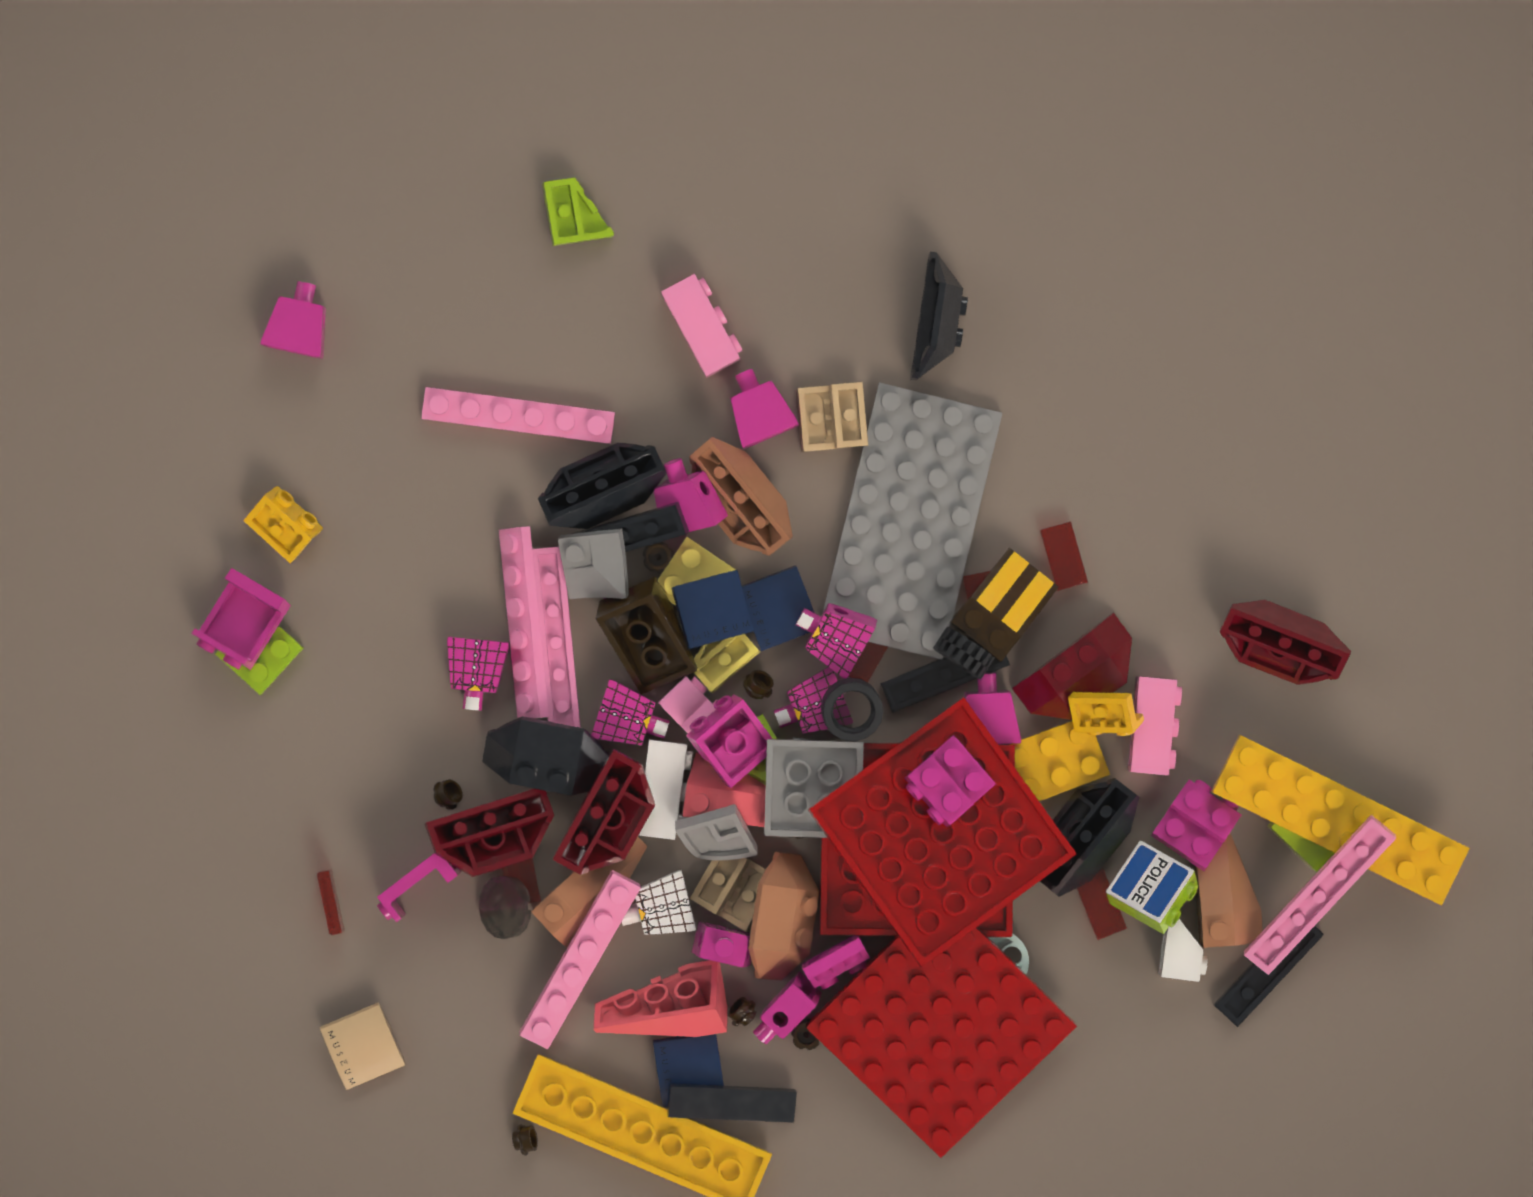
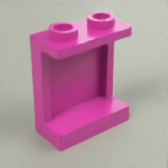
M231 568L225 577L229 582L201 628L199 630L194 628L191 634L199 639L196 645L211 654L216 649L225 655L223 661L239 670L243 665L251 670L291 605L284 598Z
M434 853L377 896L380 901L377 907L387 920L393 918L398 922L406 913L397 903V897L435 868L447 883L457 877L462 871Z

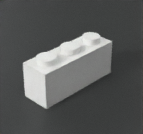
M649 739L645 774L656 805L639 834L640 836L675 840V821L684 819L683 814H679L680 801L684 802L687 786V783L683 782L684 770H691L693 751H687V744Z

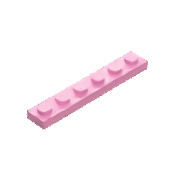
M425 387L421 419L611 444L615 412Z
M530 526L499 530L517 718L522 716L528 718L549 717Z
M559 547L532 549L549 712L547 720L581 728L568 592Z
M1370 815L1244 950V956L1269 975L1394 842L1396 834L1374 816Z
M614 870L610 872L519 1031L520 1036L546 1049L550 1047L641 889L639 883Z

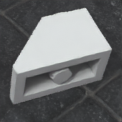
M1179 919L1175 926L1172 928L1168 927L1163 935L1158 975L1165 978L1199 982L1200 975L1206 974L1208 958L1203 956V949Z

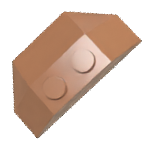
M712 437L689 456L690 464H692V473L704 471L719 496L728 516L719 522L718 525L734 544L750 550L760 551L762 554L770 556L793 537L786 500L746 451Z
M775 852L772 862L768 865L758 883L748 946L751 961L755 968V978L782 980L810 954L815 916L818 908L819 889L802 856L799 854Z

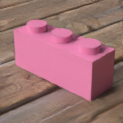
M693 274L661 291V295L706 378L740 360L738 353L742 351V348L734 334L727 335L723 327L727 320L719 306L712 307L708 299L712 292L704 278L698 280L696 275Z
M1136 676L1134 709L1135 713L1143 714L1144 721L1131 734L1128 760L1129 772L1169 775V769H1175L1176 750H1171L1172 737L1178 736L1179 718H1174L1175 705L1180 706L1182 698V687L1177 686V680Z

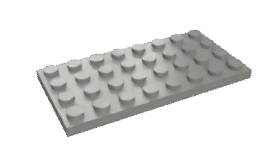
M879 382L867 429L868 446H863L823 612L828 603H832L877 619V623L868 642L936 659H943V656L935 651L933 647L946 627L951 626L950 621L953 618L1002 412Z

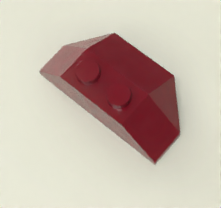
M1265 599L1232 604L1220 628V634L1225 638L1238 662L1296 685L1314 683L1326 679H1338L1351 655V650L1325 623Z
M1113 612L1011 689L1030 714L1072 720L1068 697L1073 692L1114 693L1127 683L1132 637Z
M613 749L570 823L552 860L582 875L626 859L656 805L641 763Z
M534 788L426 822L425 827L437 856L471 877H476L532 859L554 817V812L546 791Z

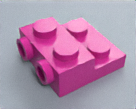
M734 694L731 697L726 695L718 699L714 704L716 710L707 718L701 716L695 719L690 725L692 731L686 735L701 757L710 763L725 785L730 788L766 758L767 739H773L744 699Z
M954 735L904 778L909 783L906 785L909 793L918 801L922 798L930 807L927 810L929 816L938 825L943 823L946 827L956 821L996 784Z
M1188 779L1151 836L1202 871H1205L1242 814L1237 812L1239 809L1238 805L1224 798L1219 800L1210 794L1212 788L1205 782L1198 779L1193 782Z
M852 935L801 963L813 988L821 986L822 990L837 983L839 981L837 976L848 970L851 975L863 969L867 965L865 960L869 959L870 956L859 936Z

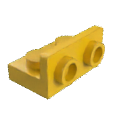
M278 486L266 493L243 520L289 563H292L311 540L323 530V527L318 523L313 514L302 509L289 492L282 490Z
M1073 692L1068 697L1075 732H1086L1088 735L1116 733L1119 736H1127L1133 734L1144 721L1142 713H1135L1131 693Z

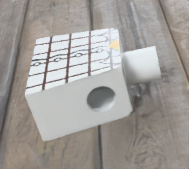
M682 869L641 886L635 897L636 903L631 904L622 920L623 926L641 922L644 935L695 931L696 925Z

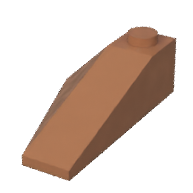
M1230 833L1205 871L1194 865L1198 882L1196 900L1199 945L1203 948L1250 944L1263 931L1260 905Z
M638 836L625 860L582 875L573 871L531 911L532 914L567 948L610 872L614 870L630 879L647 845Z

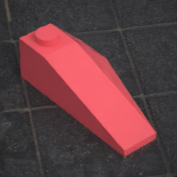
M696 752L686 786L682 816L691 817L735 804L746 825L764 827L766 785L746 774L730 788L725 785L710 763Z
M707 960L689 963L679 967V972L664 979L658 976L651 979L652 984L636 991L628 989L596 1003L594 1014L595 1033L700 1037L727 1032L728 1005L720 962Z

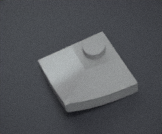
M622 529L559 536L558 544L569 599L599 597L623 599L628 597V572Z
M735 804L675 821L677 835L691 854L697 858L706 860H735L758 855V846Z

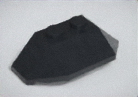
M930 251L928 255L910 380H918L953 354L955 347H961L963 329L958 328L959 315H966L968 297L962 296L963 287L937 252Z
M616 443L560 468L548 484L545 492L541 493L538 497V500L549 526L589 529L646 503L654 488L658 486L665 476L666 470L655 446L647 445L645 447L637 444Z
M522 716L487 732L482 762L509 784L573 796L589 791L610 753L605 751L600 743L584 728Z
M1116 778L1077 789L1053 819L1077 854L1040 882L1058 897L1091 882L1131 832L1140 797Z

